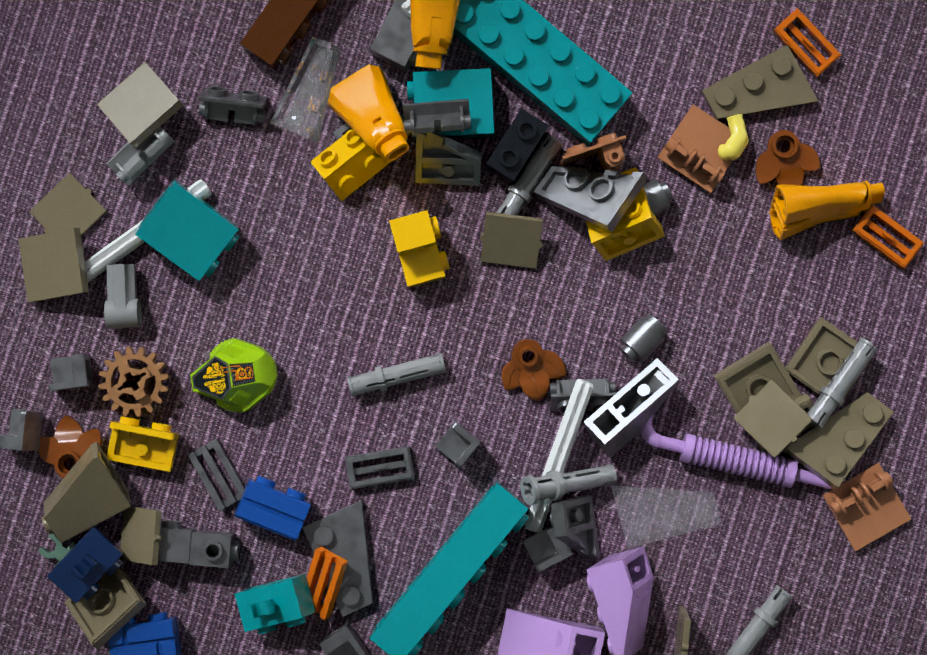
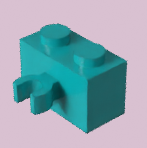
M306 574L250 587L234 594L244 632L257 629L258 635L276 630V624L285 622L287 628L297 626L306 622V616L316 612Z

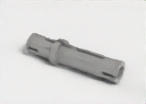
M549 134L544 135L514 185L511 184L509 186V194L497 213L518 216L524 205L530 203L533 198L531 194L555 155L563 146L559 140Z
M860 338L826 387L823 386L820 389L819 393L821 395L807 413L813 419L812 425L822 429L836 407L842 406L845 401L843 397L861 374L869 360L878 351V348L873 346V343Z
M438 353L386 368L377 366L374 371L351 377L348 376L347 381L351 396L355 397L356 395L379 389L381 392H384L390 386L441 373L444 374L446 369L442 354Z
M776 585L761 608L756 607L753 611L755 616L726 655H751L771 626L775 628L779 623L776 621L794 597Z

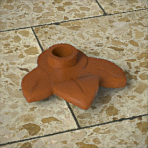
M788 130L777 131L769 138L767 150L757 158L755 167L757 181L759 184H764L775 179L778 185H802L804 171H814L820 168L819 157L811 146L800 143L798 137L793 132ZM780 141H785L788 144L789 149L787 152L779 151L778 143Z
M522 339L512 348V359L503 367L501 373L505 390H513L521 386L523 392L529 398L539 402L548 392L549 379L565 377L566 368L556 352L543 350L541 345L533 339ZM526 351L534 353L533 358L529 361L522 359Z
M65 415L57 425L54 437H40L38 453L43 461L54 465L56 473L63 479L70 471L67 467V461L70 458L77 462L89 446L95 442H98L101 447L102 437L100 430L91 429L84 432L74 418Z

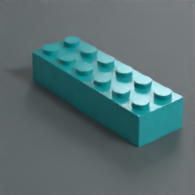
M460 0L453 33L577 139L585 143L587 147L590 146L630 99L632 91L524 0Z
M496 480L375 626L369 639L388 655H416L423 646L422 643L424 641L421 638L426 632L433 635L443 623L444 615L442 613L449 606L453 610L465 596L464 586L469 580L475 584L486 571L484 562L488 557L492 555L496 558L508 544L505 539L511 530L517 533L529 518L526 514L528 510L527 505Z

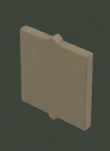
M69 173L29 212L45 228V233L80 228L82 236L107 210L95 199L91 189H86Z
M486 212L484 232L480 234V240L483 241L480 262L536 269L539 248L543 247V241L541 240L543 219Z
M772 379L755 396L751 395L749 402L733 417L774 458L791 442H797V436L813 421Z
M133 506L123 510L122 529L120 530V549L123 551V554L119 558L120 560L158 565L159 541L162 538L160 535L161 510Z
M685 606L678 607L673 655L688 654L691 619Z

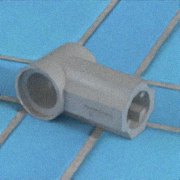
M106 265L108 300L104 304L106 328L141 327L142 308L140 299L137 298L136 265Z

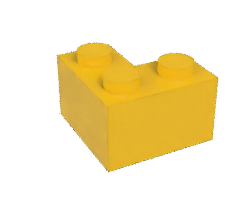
M428 210L389 220L408 288L446 278L444 271L449 270L450 266L446 252L438 251L436 239L442 237L436 216L430 218Z

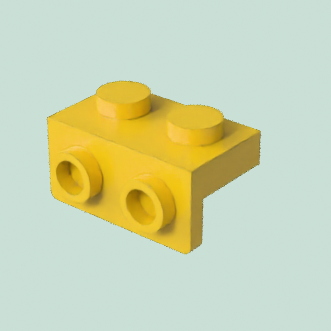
M353 129L347 131L346 134L311 161V164L341 201L391 163L384 156H380L372 150Z
M120 416V421H110L109 428L112 429L107 452L108 460L172 472L180 433L171 432V425L153 422L152 428L140 426V419Z

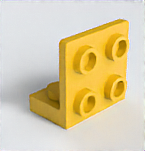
M634 167L620 174L632 175V172H639V170ZM644 186L613 232L586 221L591 243L605 261L665 237L662 225L650 209Z

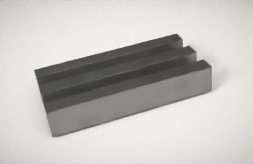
M214 439L188 454L219 511L240 500L245 487L218 439ZM214 448L238 490V494L233 495L209 450ZM200 455H203L227 497L226 501L223 502L198 458Z
M409 446L345 457L350 489L415 478ZM404 454V460L353 468V462ZM400 467H406L407 473L356 481L355 475Z

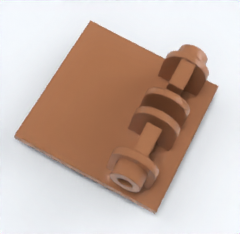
M693 104L657 158L709 193H712L733 161L731 159L723 161L718 155L719 146L726 144L731 136L729 127Z
M611 133L598 138V142L594 146L586 148L585 143L570 147L566 149V153L562 156L560 167L598 155L604 170H618L625 158L622 144L626 140V135L617 138L616 133Z
M879 463L843 482L836 490L831 489L822 495L855 552L911 520L910 515L892 486L894 482L888 472L883 471Z

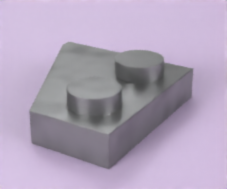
M438 132L416 134L415 183L480 186L482 153Z
M592 495L579 496L552 503L550 522L554 528L555 537L586 559L599 558L600 551Z

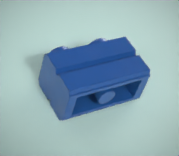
M258 475L256 480L249 478L234 513L235 517L296 541L311 505L310 501L305 500L307 494L288 487L287 492L274 488L276 485L275 481Z
M167 611L148 614V620L135 622L134 616L108 640L110 655H181L182 650L177 617H168Z

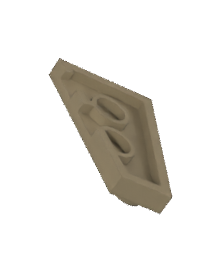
M788 45L701 91L716 120L727 119L737 114L744 116L757 112L779 110L818 102Z
M867 392L828 418L822 429L813 428L798 438L797 442L789 444L783 451L836 490L894 412Z

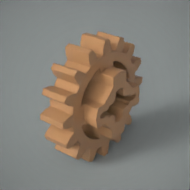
M130 346L126 347V355H123L120 351H115V361L107 359L104 361L106 366L109 367L108 371L99 372V375L106 378V381L98 385V388L107 389L108 392L102 398L103 401L113 400L114 403L111 407L113 411L123 407V416H129L132 409H134L137 417L143 416V408L153 413L155 411L154 402L160 404L165 402L163 397L160 396L161 392H170V388L163 385V382L170 379L171 376L169 374H162L161 371L167 364L165 362H155L158 356L156 352H152L147 357L146 348L140 347L137 354H135L133 347ZM130 360H140L149 366L138 369ZM118 370L120 372L119 380L114 385V377ZM130 375H145L137 383L139 388H125L132 381ZM155 378V388L151 394L149 387L151 380ZM127 394L133 395L139 403H129L121 397Z

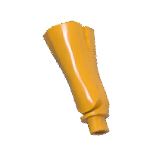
M410 0L412 44L417 46L413 47V51L417 52L416 67L441 69L442 55H447V50L453 37L460 0Z
M368 64L329 89L326 99L328 106L378 155L384 156L387 161L391 162L408 152L409 145L406 142L408 136L403 121L393 100L385 73L379 66Z
M868 181L831 186L776 185L769 211L773 232L779 240H783L820 223L858 216L860 211L868 210L871 204L882 202L885 194L884 185L882 182L870 185Z

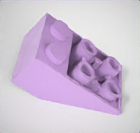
M644 546L609 555L586 569L588 573L587 584L590 591L595 594L598 604V618L601 624L605 625L608 634L607 644L611 655H634L644 645L654 579Z
M507 608L497 655H601L605 632L601 627Z

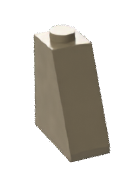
M98 442L89 446L44 502L42 523L46 531L50 535L54 533L60 543L131 507L129 490Z

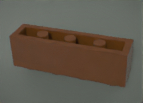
M270 0L241 40L240 45L248 53L275 71L279 65L282 67L286 65L293 54L291 48L296 40H303L312 27V24L309 22L316 12L321 14L325 10L330 0Z

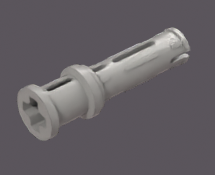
M608 464L597 468L563 474L557 471H550L545 476L535 478L528 475L521 479V495L528 505L537 504L539 500L547 498L553 501L559 500L570 492L614 485L615 481H617V472L613 465Z

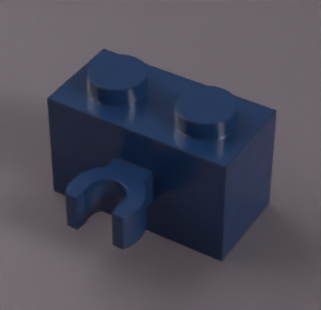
M93 526L46 577L75 603L81 598L87 601L99 589L100 586L96 582L103 574L106 573L110 577L121 566L123 562L119 558L122 556L123 551L96 526Z

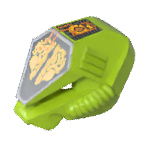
M238 338L225 340L215 346L209 354L210 359L190 374L193 392L213 398L218 406L235 413H245L265 399L273 390L278 376L276 363L268 351L258 345Z

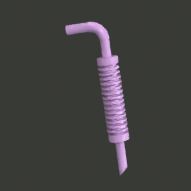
M653 415L640 430L642 438L649 445L680 453L679 461L690 463L692 461L693 465H696L698 462V466L702 467L704 464L706 468H709L711 465V469L715 470L717 467L718 471L723 469V472L726 473L730 470V474H734L736 471V475L739 476L741 474L743 477L749 475L751 479L755 476L756 480L761 478V481L764 482L768 479V483H773L774 481V484L779 485L780 483L781 486L788 488L793 486L794 481L832 489L831 486L811 471L799 469L798 461L787 457L785 460V457L780 456L779 458V455L774 458L770 453L766 455V452L763 451L760 453L759 450H755L753 453V449L749 448L747 451L746 447L741 449L738 445L734 448L733 444H730L728 447V443L724 442L721 445V441L715 443V440L711 439L709 442L708 438L702 440L700 436L696 439V435L688 433L684 435L683 440L662 436L653 429Z

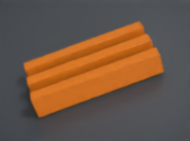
M798 8L772 31L784 45H788L792 54L815 78L841 56L836 48ZM794 19L830 56L828 59L792 23ZM785 28L789 30L821 66L818 67L784 31Z
M873 204L870 205V208L866 210L865 214L861 216L858 220L859 222L851 230V232L901 269H905L924 244L923 241ZM871 216L876 217L913 245L911 250L870 220ZM864 226L868 227L903 253L905 258H901L862 228Z
M321 546L315 549L307 581L316 610L313 614L318 612L320 613V618L326 620L331 617L348 561ZM334 562L336 563V566L326 594L324 604L322 605L320 604L325 587H327L330 578L329 574L332 568V564Z

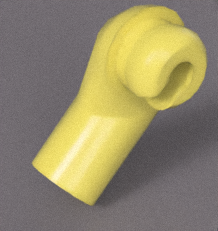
M742 114L727 118L731 136L726 144H721L718 148V155L723 161L738 159L748 144V134Z

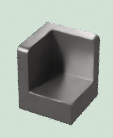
M75 354L69 357L51 359L53 384L48 385L49 391L94 386L90 354Z
M12 409L9 434H0V448L39 451L43 412Z
M455 421L435 447L461 468L480 444V440Z
M552 525L523 541L538 572L573 555L570 547L555 537Z
M349 622L324 638L319 644L326 655H370Z

